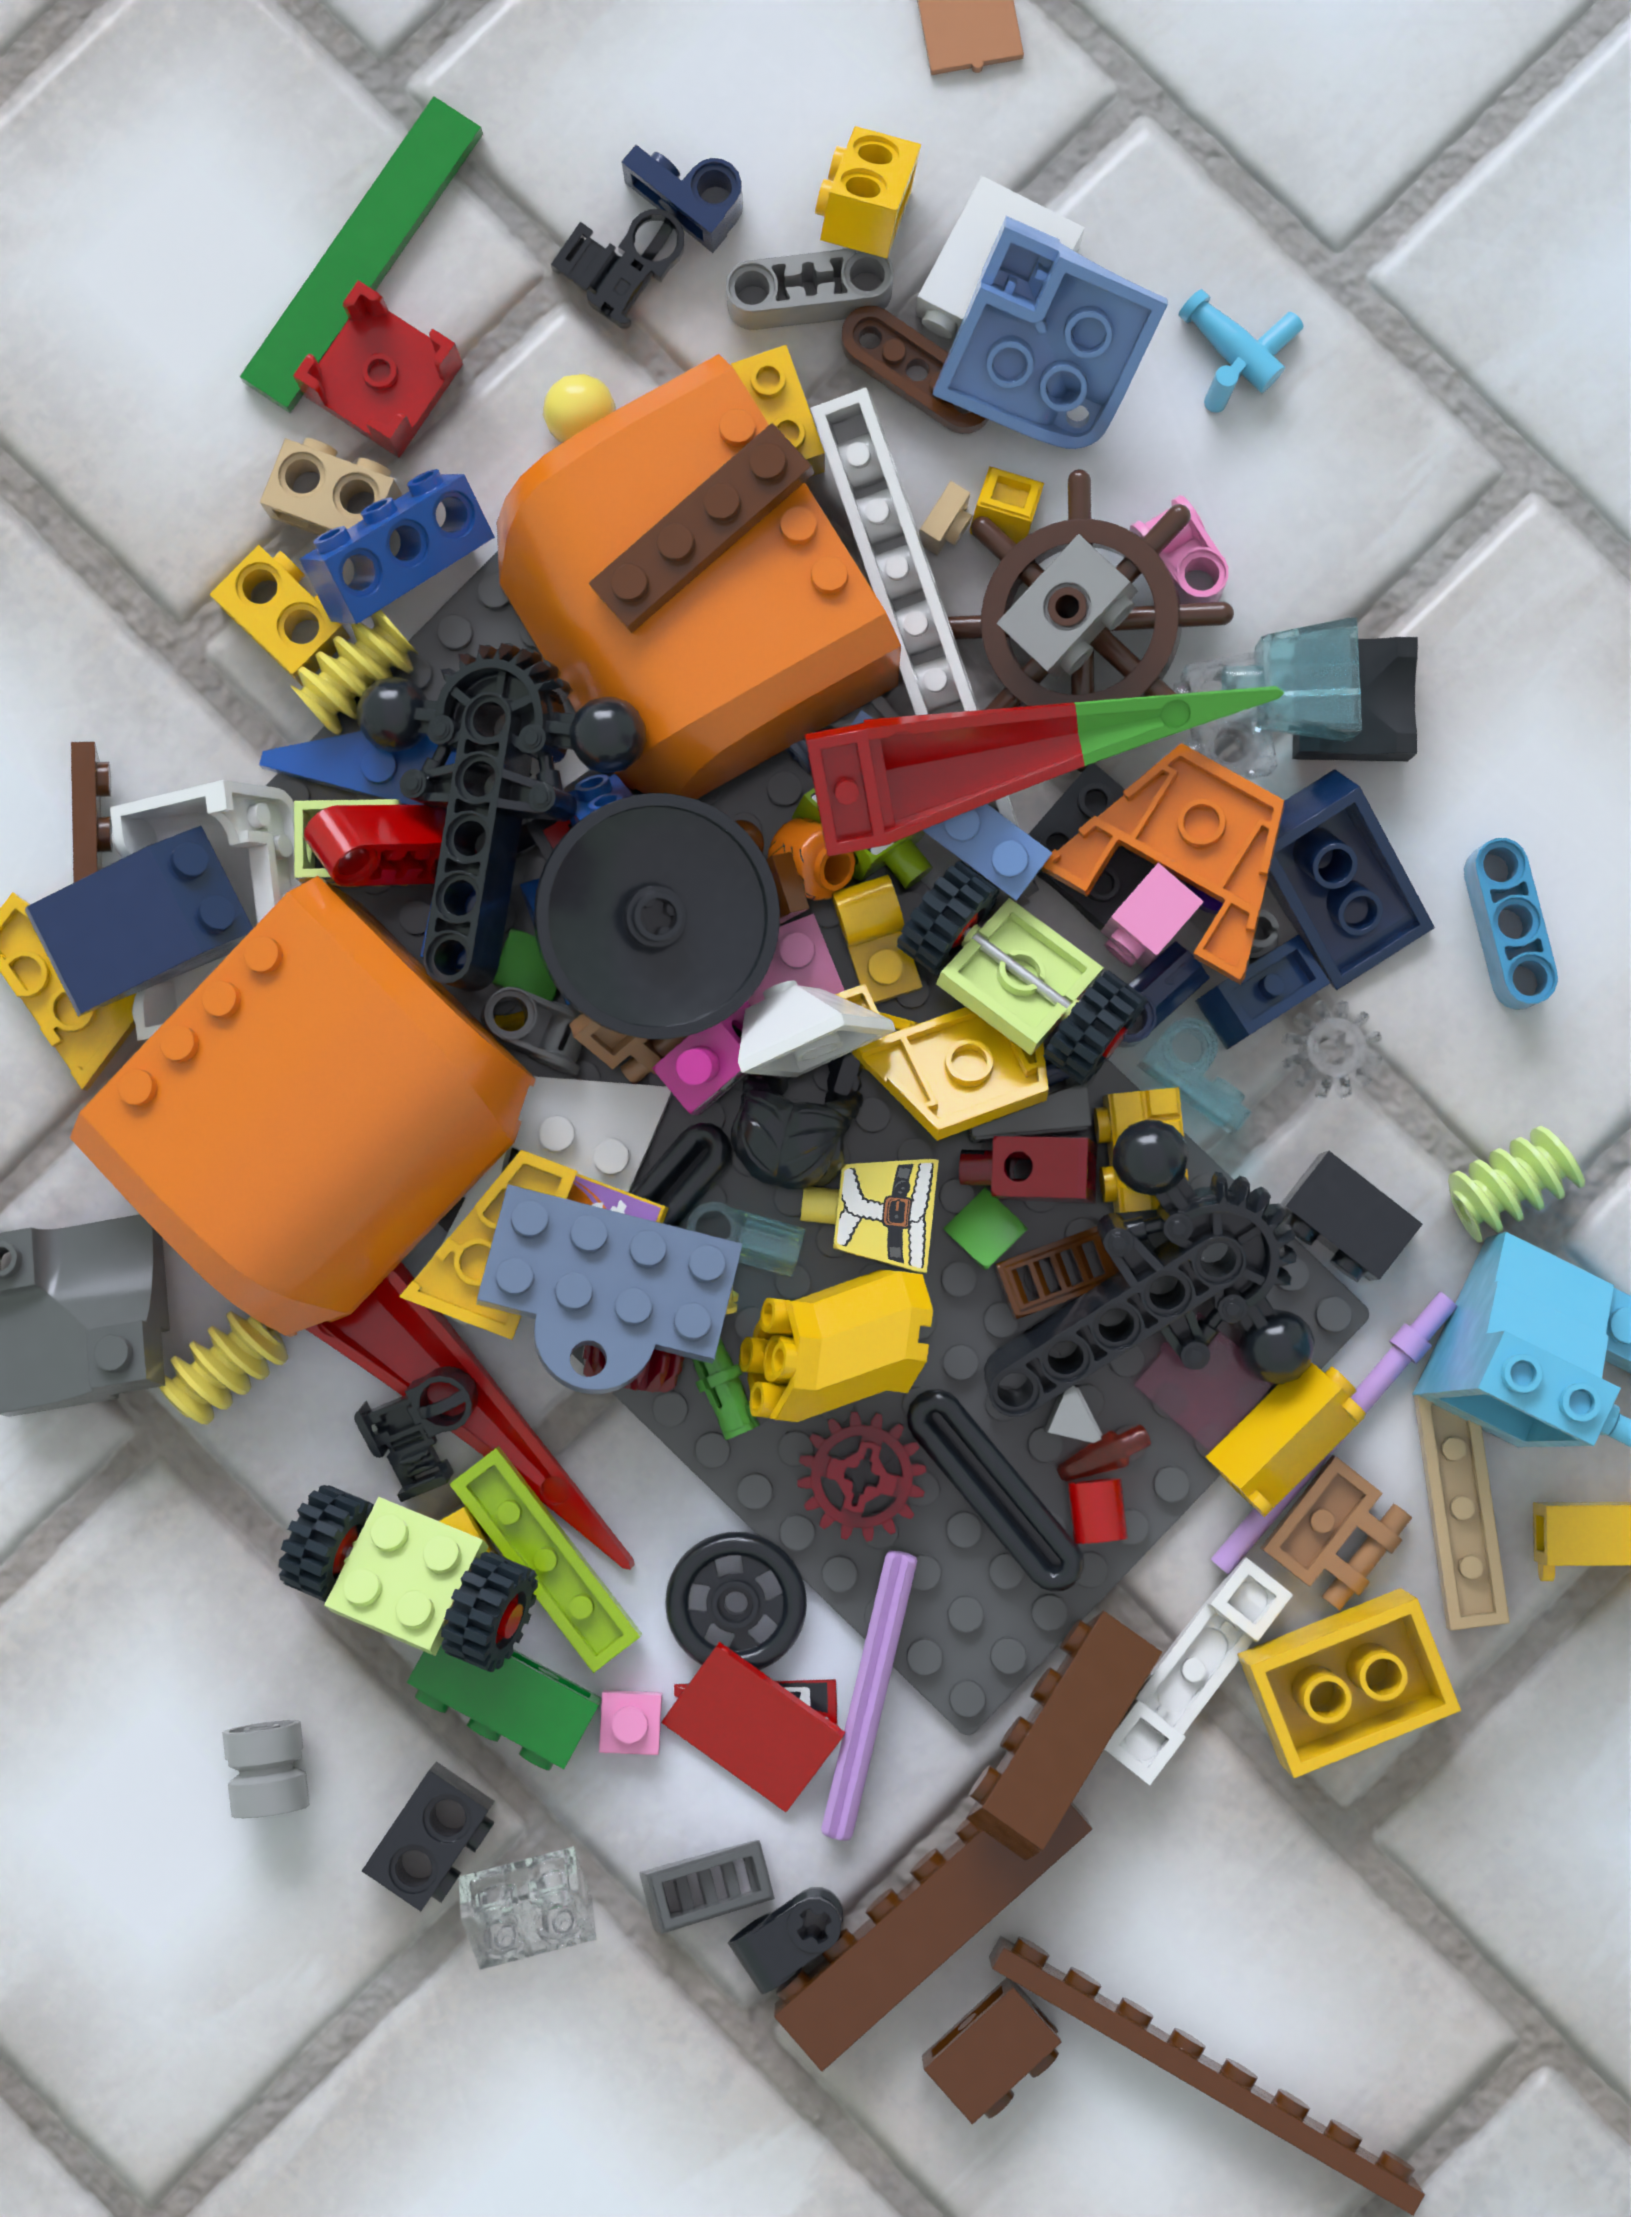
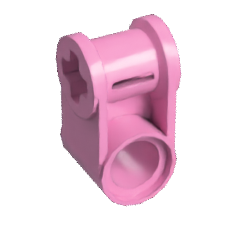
M1179 495L1171 500V506L1176 504L1185 505L1190 510L1191 518L1182 531L1159 554V557L1167 566L1175 581L1181 604L1219 602L1228 580V565L1205 531V527L1194 507L1184 496ZM1168 510L1145 524L1137 521L1130 526V531L1143 538ZM1193 570L1204 571L1212 577L1214 586L1205 591L1196 590L1187 583L1185 575Z

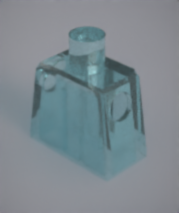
M1357 617L1344 618L1262 636L1254 648V665L1223 666L1222 690L1276 686L1285 692L1280 699L1256 706L1257 726L1259 729L1338 741H1352L1362 730Z

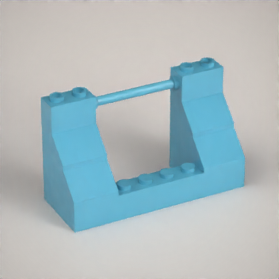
M1508 1232L1487 1237L1455 1304L1458 1307L1448 1318L1412 1395H1418L1435 1403L1434 1405L1466 1421L1469 1420L1481 1426L1482 1430L1516 1447L1594 1446L1599 1435H1607L1631 1447V1419L1620 1414V1407L1614 1404L1621 1388L1602 1379L1605 1361L1631 1374V1296L1614 1288L1613 1284Z

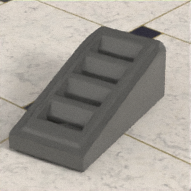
M1078 1082L1048 1093L1047 1101L970 1128V1141L973 1140V1143L992 1142L994 1136L1046 1137L1085 1133L1091 1126L1087 1083L1083 1086Z
M760 1840L750 1841L640 1872V1879L653 1928L661 1934L775 1899ZM743 1858L751 1891L741 1894L733 1861ZM720 1866L728 1896L718 1900L710 1868ZM693 1873L697 1875L704 1904L694 1906L687 1875ZM673 1880L680 1907L679 1911L672 1913L670 1912L663 1885L664 1882Z

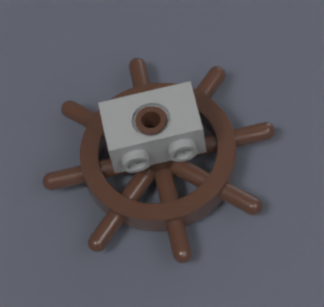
M1077 469L1071 472L1068 477V520L1040 528L1016 544L989 518L984 516L976 518L971 525L973 536L1001 562L994 571L987 586L981 615L948 617L955 640L983 639L988 660L995 674L1005 686L984 710L1018 707L1022 702L1028 706L1176 694L1162 679L1175 658L1182 628L1226 625L1234 617V610L1227 602L1181 604L1175 581L1169 569L1159 557V554L1189 523L1191 518L1190 510L1182 504L1172 506L1143 538H1140L1130 530L1117 524L1092 519L1091 478L1085 470ZM1095 548L1114 552L1124 557V559L1114 567ZM1061 552L1046 570L1039 565L1045 559ZM1141 574H1143L1150 587L1154 605L1135 606V603L1131 601L1138 592L1132 583ZM1023 582L1029 588L1012 605L1014 597ZM1154 629L1150 645L1142 660L1110 632ZM1010 637L1032 656L1023 668L1014 654ZM1094 649L1125 677L1115 685L1095 692ZM1064 671L1071 675V694L1052 691L1040 685L1049 673L1056 679ZM1087 766L1081 767L1076 770L1079 772H1083Z

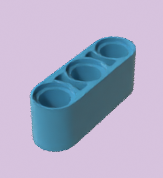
M1495 838L1483 844L1467 858L1464 866V880L1496 998L1508 1008L1514 1010L1527 1009L1547 1000L1554 993L1558 983L1557 968L1528 857L1524 849L1516 841L1508 838ZM1493 854L1505 861L1508 868L1505 882L1494 881L1486 875L1483 865L1486 855ZM1502 910L1514 912L1520 918L1522 932L1518 939L1509 938L1501 932L1498 926V917ZM1519 966L1528 968L1536 977L1537 987L1532 996L1521 994L1515 988L1513 973Z

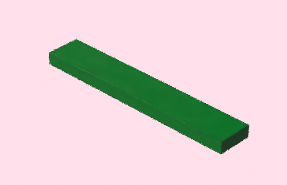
M435 96L432 97L241 373L240 378L243 383L291 414L303 396L293 377L294 373L309 353L319 363L349 320L343 307V302L356 282L359 280L374 291L378 288L482 137L481 126Z

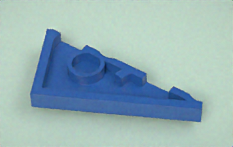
M362 731L262 751L259 766L265 770L374 799H397L403 805H424L405 797L401 793L400 780L408 770H421L426 758H432L438 745L433 743L426 735L412 749L387 752L376 748L366 739ZM451 752L445 765L455 763V752Z

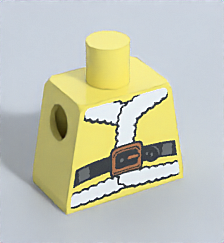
M919 1159L843 1164L839 1189L810 1186L803 1190L800 1221L834 1224L833 1249L915 1273L925 1274L928 1267L939 1160Z

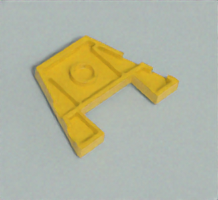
M865 984L835 994L879 1014ZM967 1007L891 1033L851 1052L937 1141L1047 1101L1049 1088L1046 1062L1043 1056V1043L1030 1055Z

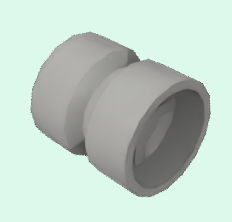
M301 1721L263 1722L235 1727L222 1732L225 1760H228L230 1768L239 1771V1774L228 1783L231 1817L244 1819L274 1816L298 1811L310 1805L306 1772L293 1766V1763L302 1756Z

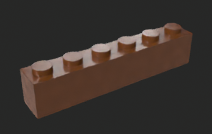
M1072 1802L1044 1850L1026 1861L965 1819L955 1830V1834L959 1839L942 1854L937 1848L926 1854L910 1871L915 1879L898 1894L892 1888L885 1891L866 1910L865 1913L870 1918L853 1934L847 1928L842 1930L837 1942L829 1950L822 1953L825 1959L808 1974L801 1968L777 1989L776 1994L780 1999L775 2003V2019L820 2071L823 2072L1093 1830L1088 1819Z

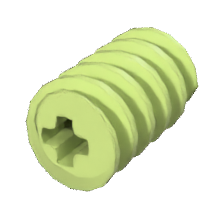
M1543 1126L1532 1129L1530 1142L1522 1137L1512 1140L1509 1146L1510 1154L1501 1148L1490 1152V1166L1481 1160L1473 1161L1469 1164V1177L1460 1171L1449 1175L1448 1185L1455 1211L1467 1232L1478 1243L1483 1242L1479 1226L1483 1222L1488 1224L1496 1233L1503 1231L1501 1212L1506 1211L1517 1222L1522 1221L1524 1216L1521 1201L1526 1199L1538 1211L1544 1209L1541 1190L1547 1188L1557 1199L1564 1198L1563 1178L1567 1177L1578 1188L1585 1186V1179L1576 1159L1566 1145L1549 1129Z

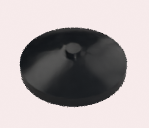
M648 793L618 799L596 809L577 822L561 838L545 863L539 878L534 904V929L540 957L548 975L564 998L576 1010L598 1025L619 1034L645 1039H672L696 1034L717 1025L736 1012L753 995L766 975L775 953L780 926V907L773 875L765 857L749 834L729 816L711 805L689 797L667 793Z

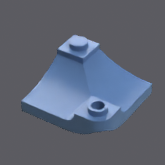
M1006 216L983 266L981 276L963 321L933 388V395L1021 434L1057 447L1078 449L1090 446L1105 434L1168 306V300L1090 261L1060 243V239ZM1079 405L1085 407L1089 414L1084 420L1074 421L1068 417V411L1077 408Z

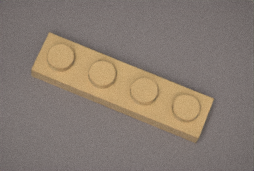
M1418 1395L1413 1396L1446 1629L1453 1631L1509 1624L1482 1427L1469 1420L1466 1421Z

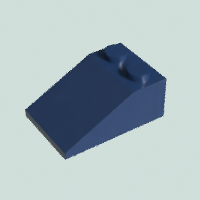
M1334 769L1284 801L1285 807L1267 880V887L1335 990L1342 988L1435 928L1359 785Z
M201 825L151 844L25 908V912L78 1017L229 955L253 929Z

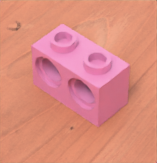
M1157 863L1100 931L1108 938L1104 946L1124 965L1131 967L1136 962L1145 969L1204 901L1161 864Z

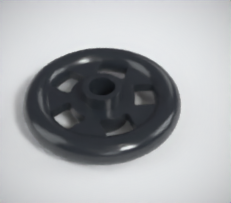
M746 1532L717 1534L700 1541L690 1548L681 1557L671 1573L665 1597V1610L670 1630L679 1646L694 1661L702 1665L716 1647L704 1638L710 1625L714 1623L720 1629L734 1633L735 1636L729 1648L758 1670H762L777 1662L791 1649L801 1633L807 1609L805 1585L793 1560L784 1550L770 1540ZM727 1556H741L744 1572L729 1573L720 1577L718 1576L715 1560ZM770 1570L776 1577L782 1593L770 1600H766L764 1591L755 1578ZM692 1584L710 1587L706 1599V1611L689 1609V1595ZM740 1592L744 1594L748 1602L746 1609L737 1613L730 1611L725 1604V1598L729 1593ZM763 1614H766L778 1626L770 1637L760 1644L748 1633V1630L756 1626Z

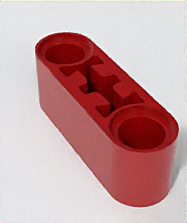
M335 805L321 810L311 818L304 830V839L334 882L340 886L435 884L447 810L444 808H432L426 805Z

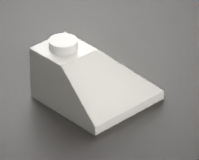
M794 980L786 981L766 989L763 992L765 1000L745 1009L738 1064L742 1073L798 1077L895 1032L896 1029L891 1019L826 990L800 986Z

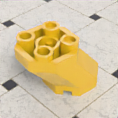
M879 1269L794 1301L766 1298L761 1309L760 1319L754 1328L753 1337H746L743 1340L739 1354L740 1369L742 1372L748 1373L747 1381L750 1389L749 1407L751 1415L774 1420L800 1422L883 1391L908 1393L926 1364L929 1344L918 1343L920 1326L931 1327L933 1307L923 1274Z

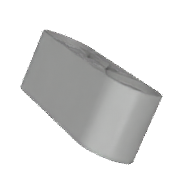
M850 248L744 261L730 271L726 280L728 312L738 326L748 330H759L843 320L855 309L863 306L872 305L885 309L892 297L893 265L889 257L886 259ZM861 273H872L879 277L882 284L875 290L862 291L853 285L852 280ZM834 277H841V294H835ZM814 282L817 294L806 296L803 283ZM784 283L786 300L779 301L778 284ZM750 286L760 287L768 294L764 301L755 305L745 304L737 296L744 288Z

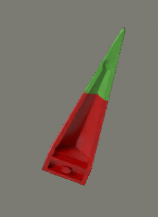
M1276 686L866 719L860 724L804 734L827 856L889 845L975 808L1089 764L1190 728L1280 699L1285 692Z

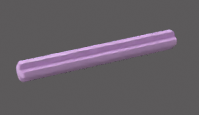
M889 1550L884 1559L845 1725V1734L842 1738L821 1827L822 1834L832 1839L848 1841L854 1833L917 1565V1558L906 1552Z

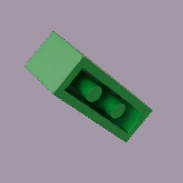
M442 1645L436 1656L423 1651L406 1682L418 1689L415 1694L416 1699L442 1713H446L449 1707L470 1718L467 1726L471 1730L495 1742L499 1741L501 1735L522 1746L519 1752L521 1757L548 1771L551 1770L553 1764L565 1769L602 1701L600 1696L514 1650L509 1659L505 1658L503 1666L499 1670L495 1668L494 1672H488L446 1654V1650L442 1649Z

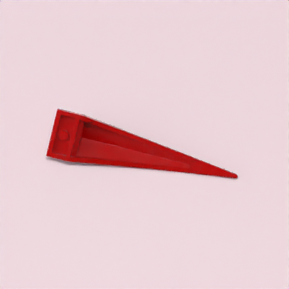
M402 1261L351 1315L333 1322L325 1321L305 1329L378 1378L401 1396L406 1395L405 1391L412 1381L428 1375L436 1368L451 1366L468 1373L476 1383L479 1393L477 1406L466 1423L451 1432L484 1457L499 1446L546 1506L623 1569L630 1570L635 1565L633 1557L444 1315L399 1297L415 1279ZM436 1382L430 1384L427 1389V1396L430 1404H433L453 1395L459 1389L450 1383ZM464 1402L442 1414L449 1416L458 1415L465 1410L466 1403Z

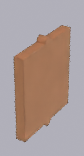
M917 0L931 75L972 68L973 72L979 73L982 71L983 66L1023 59L1024 52L1014 0Z

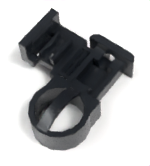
M662 209L644 211L632 221L628 233L618 246V251L623 255L622 257L614 252L616 247L611 243L605 249L590 238L594 233L593 230L580 222L551 263V268L558 275L560 273L587 292L588 303L593 309L622 329H627L631 326V320L626 315L650 280L654 277L659 282H662L669 270L680 261L684 252V231L681 223L673 214ZM650 221L664 222L647 249L640 255L634 245L637 230L643 224ZM674 229L677 234V242L673 253L663 260L653 261ZM589 287L597 292L596 295L588 290Z
M451 1366L436 1368L428 1375L412 1381L405 1391L406 1395L373 1409L365 1401L354 1415L355 1423L373 1456L381 1458L389 1449L390 1453L386 1457L402 1485L401 1490L397 1494L400 1502L447 1484L454 1474L448 1459L440 1461L433 1445L438 1441L435 1435L457 1430L466 1423L477 1406L479 1393L476 1383L468 1373L459 1368ZM436 1382L450 1383L459 1389L453 1395L433 1404H430L427 1396V1389L430 1384ZM464 1402L466 1403L465 1410L458 1415L449 1416L442 1414ZM374 1424L377 1427L375 1432L372 1430V1425ZM437 1466L439 1467V1470L434 1471L417 1479L415 1478V1476L418 1474L433 1469Z

